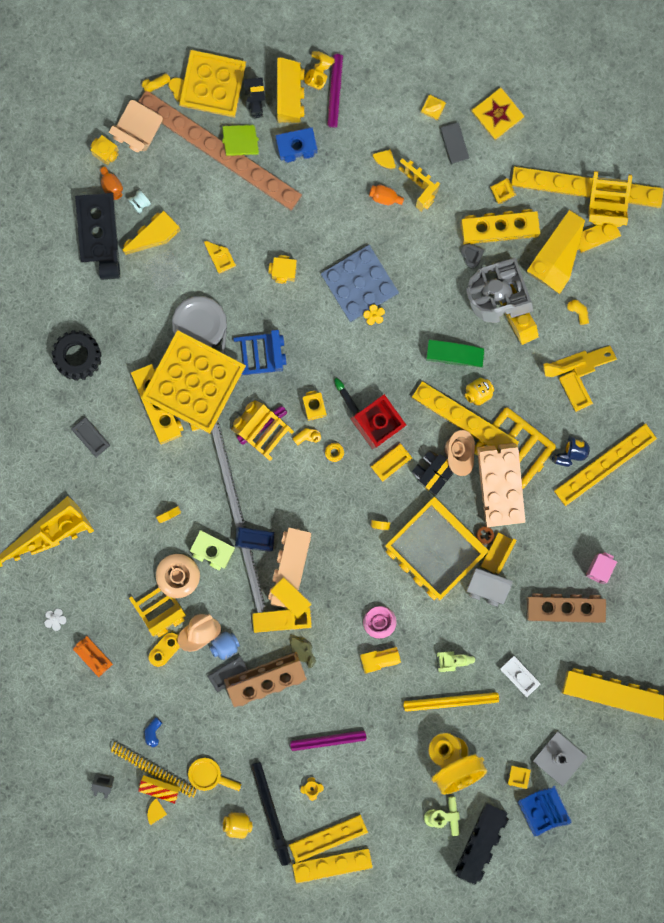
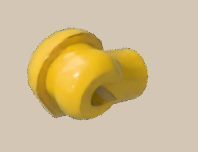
M165 73L153 81L145 79L142 82V87L144 91L152 92L169 83L170 77Z
M578 300L568 302V310L575 311L579 315L580 325L589 324L586 306Z
M305 428L294 436L292 440L297 446L305 440L317 443L321 440V434L317 430Z

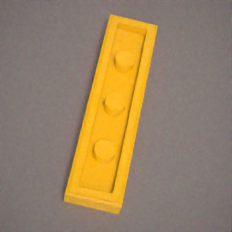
M360 814L289 844V847L297 863L368 833Z

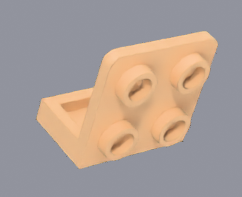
M131 100L119 123L116 126H112L109 133L114 135L113 139L116 141L128 143L130 145L129 148L135 152L147 151L163 121V117L137 101Z

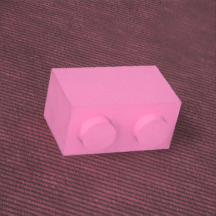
M605 552L595 555L586 577L600 584L608 583L617 561L613 560L614 556Z

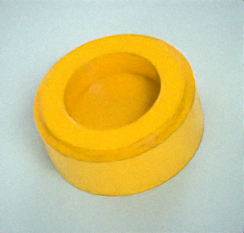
M371 520V528L389 530L391 522Z

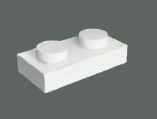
M515 656L500 668L503 674L525 697H528L540 685L537 679Z

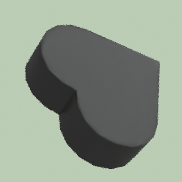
M465 244L461 249V255L465 258V264L469 268L477 267L485 249L472 244Z

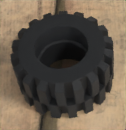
M72 330L69 334L67 332L64 333V336L62 338L59 337L57 339L58 342L54 343V351L52 350L53 363L57 370L67 379H73L74 381H78V379L86 380V377H92L93 372L98 371V365H101L102 354L98 343L90 334H85L84 331L80 330L79 332ZM75 345L85 347L88 352L86 361L79 366H72L66 361L67 351Z

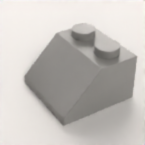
M476 568L473 570L466 592L470 593L469 597L480 600V598L488 600V604L498 607L499 604H504L513 581Z

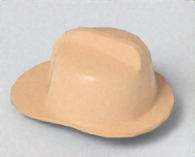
M465 430L455 432L445 445L448 464L451 470L459 476L468 475L474 466L475 441L473 436Z
M210 614L195 615L190 620L189 625L179 633V647L188 652L197 651L219 636L221 626Z

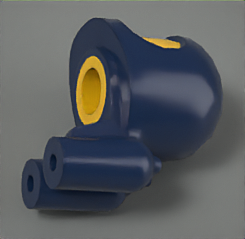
M569 436L565 453L553 454L552 462L569 467L573 464L571 460H585L589 455L590 446L584 440H576L574 436Z

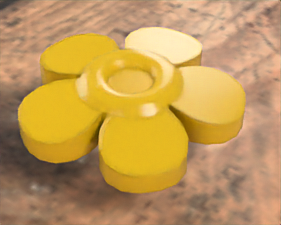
M375 304L369 306V310L363 312V316L367 318L366 322L368 325H373L375 321L380 324L383 322L381 315L385 313V310L382 307L377 308Z

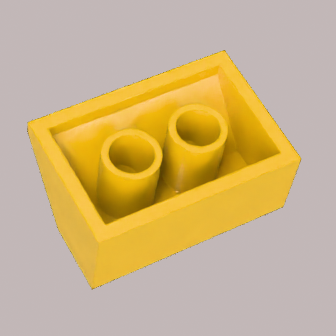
M277 58L278 123H301V117H304V106H301V99H304V87H301V80H304V69H301L299 62L285 58Z

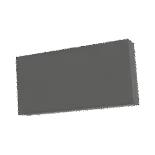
M459 122L441 127L450 163L454 164L468 160L469 155Z
M86 417L71 428L96 458L111 446Z
M241 656L207 677L218 693L226 688L224 679L249 669Z

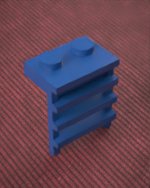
M279 330L271 331L272 334L234 338V342L242 341L244 365H246L242 375L283 371V365L287 364L286 355L281 354V346H284V337L279 335ZM258 339L265 340L268 367L266 369H260ZM253 340L256 370H249L246 341Z
M555 786L540 789L517 801L534 837L552 828L571 824V819Z

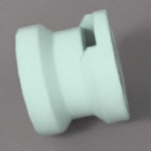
M140 190L136 192L134 197L128 198L129 203L139 214L143 211L144 207L151 205L150 201Z

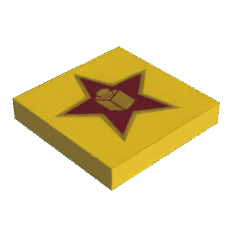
M502 88L498 89L471 111L494 140L498 139L525 117Z

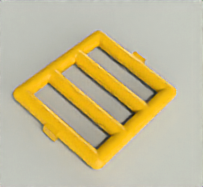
M506 407L492 425L499 428L504 420L509 417L516 425L508 435L515 439L522 428L532 435L519 451L520 462L537 440L546 446L543 453L521 479L522 489H524L533 476L544 467V462L555 450L556 445L510 408ZM478 441L475 445L474 453L478 456L477 447H484L486 444Z

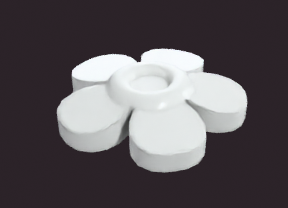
M56 609L54 613L47 611L45 615L48 619L44 622L47 628L52 627L54 631L61 629L60 624L63 625L67 621L66 617L62 616V610Z

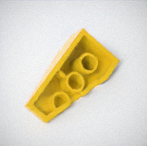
M569 210L527 270L530 276L558 294L562 292L571 277L585 220Z

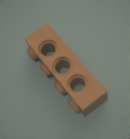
M532 594V597L527 598V621L605 623L606 599H601V595H589V599H583L582 595H570V598H563V594H551V598L543 597V594ZM544 602L551 604L552 610L550 613H545L542 610ZM563 603H568L571 606V611L568 614L564 613L561 609ZM583 603L590 606L588 614H584L581 611Z
M297 652L224 679L233 706L237 707L244 706L255 699H262L268 694L280 692L289 686L299 685L307 679Z

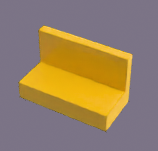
M498 532L480 567L498 576L517 540L514 538L510 539Z

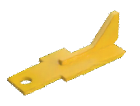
M611 346L587 353L585 350L550 364H543L544 374L546 377H555L575 370L579 378L594 372L595 367L617 360ZM610 353L611 355L606 357L604 354Z

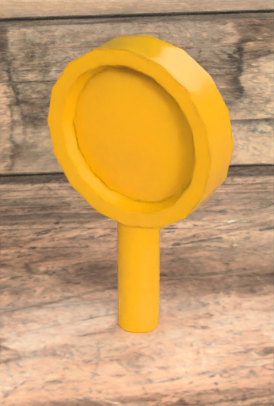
M210 758L197 759L189 768V781L198 790H211L217 784H221L240 791L242 784L222 777L219 765Z

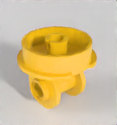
M441 733L430 742V758L434 763L440 765L442 769L432 777V781L437 783L443 795L460 791L486 775L487 770L483 764L484 758H479L477 755L468 756L469 749L463 739L448 733Z

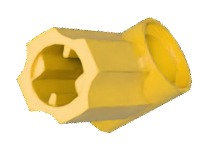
M397 647L360 655L365 674L401 663Z

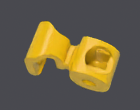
M320 51L312 52L311 56L320 60V63L315 64V68L307 72L304 82L306 85L320 90L327 80L324 70H327L334 63V58Z

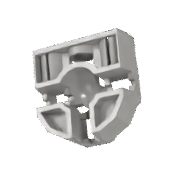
M516 258L481 267L470 278L466 291L471 308L475 315L484 322H500L499 317L503 316V313L510 314L511 318L533 311L532 302ZM489 270L495 271L497 278L487 282L485 274ZM516 283L518 293L513 294L509 284ZM489 293L495 295V298L488 297ZM500 301H502V303L506 302L505 306L499 308L496 307V305H499Z

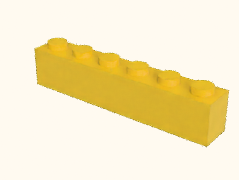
M575 668L566 673L562 694L664 720V696L659 695L658 690L647 688V691L640 690L639 685L629 683L628 686L621 685V680L610 678V681L602 680V675L591 673V676L583 674V670Z

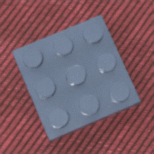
M370 245L321 273L322 278L350 323L361 317L365 310H369L370 305L375 304L379 306L399 294Z

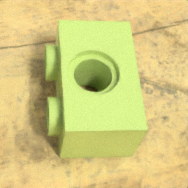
M200 530L190 552L193 553V558L201 562L205 559L211 562L209 566L220 571L221 568L225 569L235 548ZM211 546L217 548V554L214 557H209L206 553L207 549Z

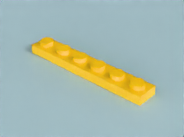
M423 381L412 396V399L460 429L469 432L487 446L494 445L499 453L501 452L498 449V445L516 443L518 446L519 444L518 440Z

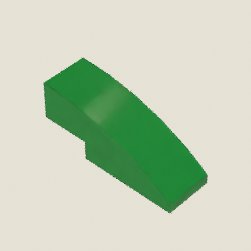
M428 341L426 361L483 368L484 348L444 341Z

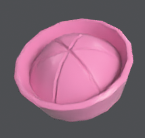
M376 606L365 614L363 627L371 637L385 638L394 632L396 617L389 608Z

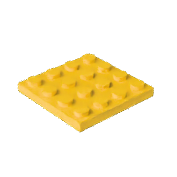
M177 330L142 399L211 434L246 365Z

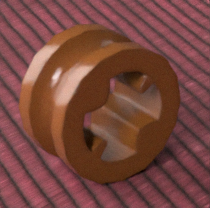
M482 527L477 531L476 538L483 545H487L493 540L494 532L489 527ZM481 531L490 534L488 536L489 540L481 539Z

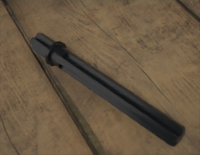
M261 762L251 764V769L273 837L274 851H277L281 866L291 864V858L287 849L289 844H286L262 764Z

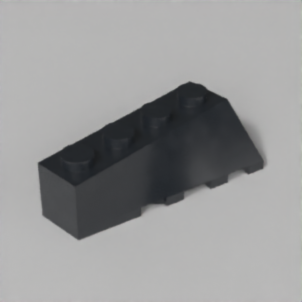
M485 802L453 873L455 877L476 885L477 881H482L485 871H483L485 863H490L493 853L490 852L493 846H497L501 836L498 834L501 828L505 829L509 821L507 812Z

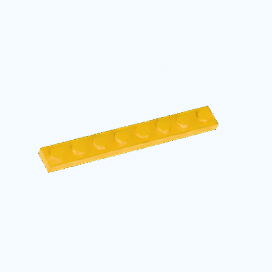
M514 167L511 185L512 187L591 198L593 178ZM597 183L596 188L626 191L627 186ZM631 184L629 204L661 208L664 188ZM595 194V199L625 202V197Z

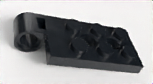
M114 193L75 196L81 263L99 261L100 280L120 279ZM94 208H98L101 211V216L98 219H94L91 216V211ZM96 227H100L103 231L100 238L93 236V229Z

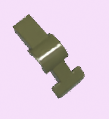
M293 637L290 643L292 644V653L297 652L299 660L304 663L307 662L308 668H312L316 662L315 656L312 653V644Z

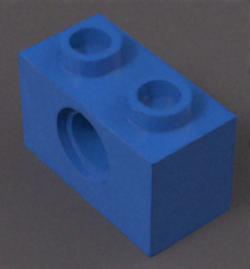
M313 127L276 135L280 161L285 160V163H289L302 156L304 159L314 157V154L317 153ZM294 143H300L302 145V148L299 150H294L292 148V145Z

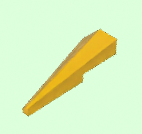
M67 496L0 554V567L3 566L2 563L10 558L18 561L21 554L30 551L34 555L60 545L59 541L71 536L73 540L78 538L77 533L85 530L92 533L94 529L79 506Z

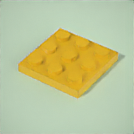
M191 50L179 106L235 118L246 61Z

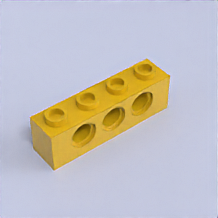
M525 209L521 213L515 214L514 211H506L502 215L496 216L495 213L484 214V217L477 218L476 215H468L461 221L463 245L534 238L540 235L538 211L533 212L532 209ZM517 220L522 221L524 227L516 228L514 222ZM501 222L505 225V229L498 230L495 224ZM482 224L486 227V231L479 232L476 226Z
M152 364L131 372L141 399L146 390L147 383L151 381L157 369ZM142 399L161 445L182 436L181 431H184L180 420L176 421L174 415L161 408L156 409L153 407V404ZM163 417H169L171 419V422L168 426H162L160 424V421Z

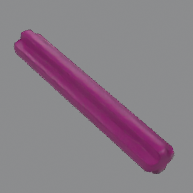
M342 54L333 55L334 63L332 64L327 125L330 128H337L343 66Z
M363 730L293 740L290 742L291 751L366 741L367 737L366 732Z

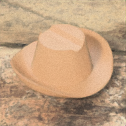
M169 555L157 567V585L169 597H186L199 584V568L195 561L186 555Z

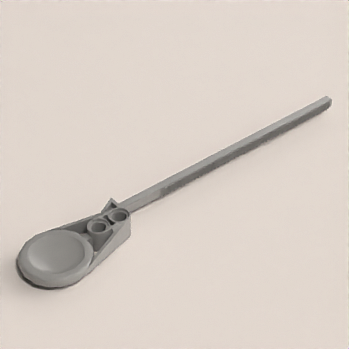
M193 296L182 301L175 309L172 318L174 334L178 330L211 348L216 346L223 338L221 353L225 354L227 320L222 307L214 299L205 296ZM216 422L212 434L236 528H243L246 525H243L244 521L242 520L244 518H241L243 516L240 514L242 511H239L241 508L238 507L241 504H237L239 497H236L238 495L235 494L237 490H234L236 488L233 487L235 483H232L234 481L231 480L233 476H230L233 473H230L231 470L229 468L231 466H228L230 464L227 462L229 459H226L228 457L225 455L227 452H224L227 449H223L225 445L222 444L225 442H222L224 439L221 438L223 435H220L222 433L219 431L221 428H218L220 425ZM242 548L258 613L264 612L265 605H263L264 601H262L264 598H261L263 596L260 594L262 591H259L261 588L258 587L261 584H258L259 581L257 579L259 577H256L257 574L255 572L257 570H254L256 567L253 566L256 563H252L254 560L251 559L254 557L250 553L252 549Z

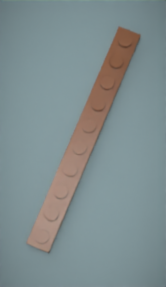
M145 91L139 99L138 103L163 117L162 125L290 211L293 210L302 197V194L244 155L226 156L224 143L219 138L152 93Z

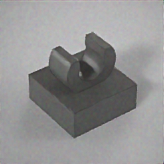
M95 774L91 791H94V796L97 797L98 792L105 794L104 798H107L111 793L115 777Z

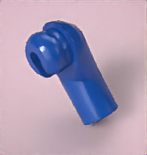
M156 717L144 731L145 742L151 747H156L159 744V740L156 738V730L163 724Z

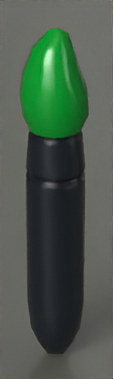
M335 378L336 389L340 391L342 398L354 416L359 410L345 389L344 384L338 378Z

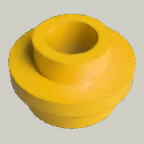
M331 443L325 449V456L331 462H338L344 456V449L338 443ZM331 450H338V455H331Z

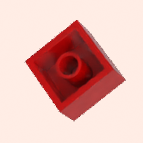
M385 394L350 418L371 449L377 448L407 426Z

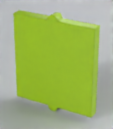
M255 125L222 126V143L225 146L226 156L259 154V138L256 135Z

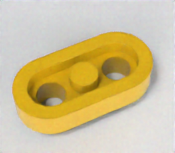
M174 633L166 634L151 650L149 661L153 666H164L179 650L178 635ZM173 639L175 641L174 646H169L168 640ZM158 653L162 655L160 661L155 660V655Z

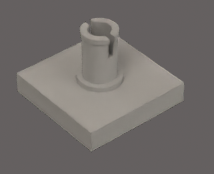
M557 731L534 758L533 762L563 787L587 756Z

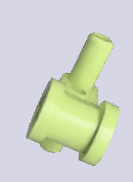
M454 651L437 653L440 661L438 672L456 671V667L468 666L475 662L473 656L466 654L454 655Z
M450 796L448 797L449 812L445 813L441 810L430 809L425 813L424 821L426 825L436 828H442L450 821L452 836H458V820H460L459 811H457L456 797Z

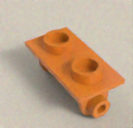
M88 636L76 644L77 646L73 648L98 677L113 665Z

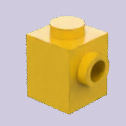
M103 135L99 139L96 138L90 146L92 155L107 166L110 162H114L119 154L117 145Z
M279 255L278 258L274 257L273 263L270 262L269 274H272V279H275V282L280 284H286L287 281L295 282L297 260L289 259L290 257L285 255Z

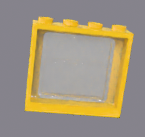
M435 497L385 545L387 548L386 554L393 560L397 558L401 562L399 564L401 569L406 573L410 571L415 576L413 580L420 587L424 585L428 589L426 593L433 600L437 598L439 601L489 552Z

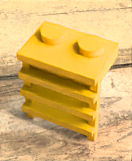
M402 158L400 163L405 166V169L400 166L398 170L425 190L417 199L416 208L421 212L424 208L428 210L434 203L440 183L436 182L434 184L430 181L431 176L429 174L425 177L421 174L422 169L420 167L416 170L411 160L406 162Z
M594 171L588 211L589 222L596 225L609 223L616 227L627 225L632 174H628V180L601 178L598 177V171ZM600 183L627 186L626 191L596 188V185ZM595 194L625 197V202L595 199Z
M256 400L246 406L245 412L233 422V427L231 428L234 433L244 438L269 461L273 458L268 454L286 432L294 433L288 425L264 404ZM272 417L274 419L272 424L259 440L254 443L252 440ZM280 424L282 426L281 430L264 450L260 447Z
M159 588L138 602L131 596L129 600L149 628V632L153 637L158 636L160 638L168 632L167 628L172 625L176 627L185 621L183 618L187 615L177 600L166 596L142 612L139 606L161 592ZM169 599L173 601L174 606L153 620L148 621L145 615Z

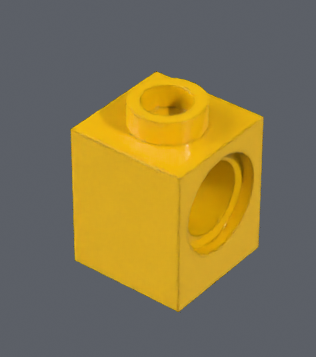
M310 391L305 393L306 396L302 397L308 421L327 417L321 392ZM313 400L320 404L316 410H312L308 406Z

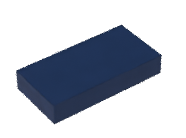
M238 527L236 528L235 547L272 552L275 532Z

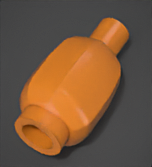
M107 167L101 168L100 172L103 176L101 185L104 192L114 193V200L120 199L123 196V186L116 175L109 173Z
M381 184L377 186L372 185L369 196L375 202L384 205L403 204L404 198L397 196L396 192Z

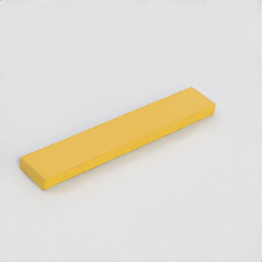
M645 423L554 491L564 506H567L657 439Z

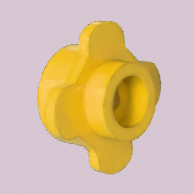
M310 777L307 779L305 786H302L300 790L302 794H306L311 801L317 799L319 792L324 790L322 784H318L315 778Z

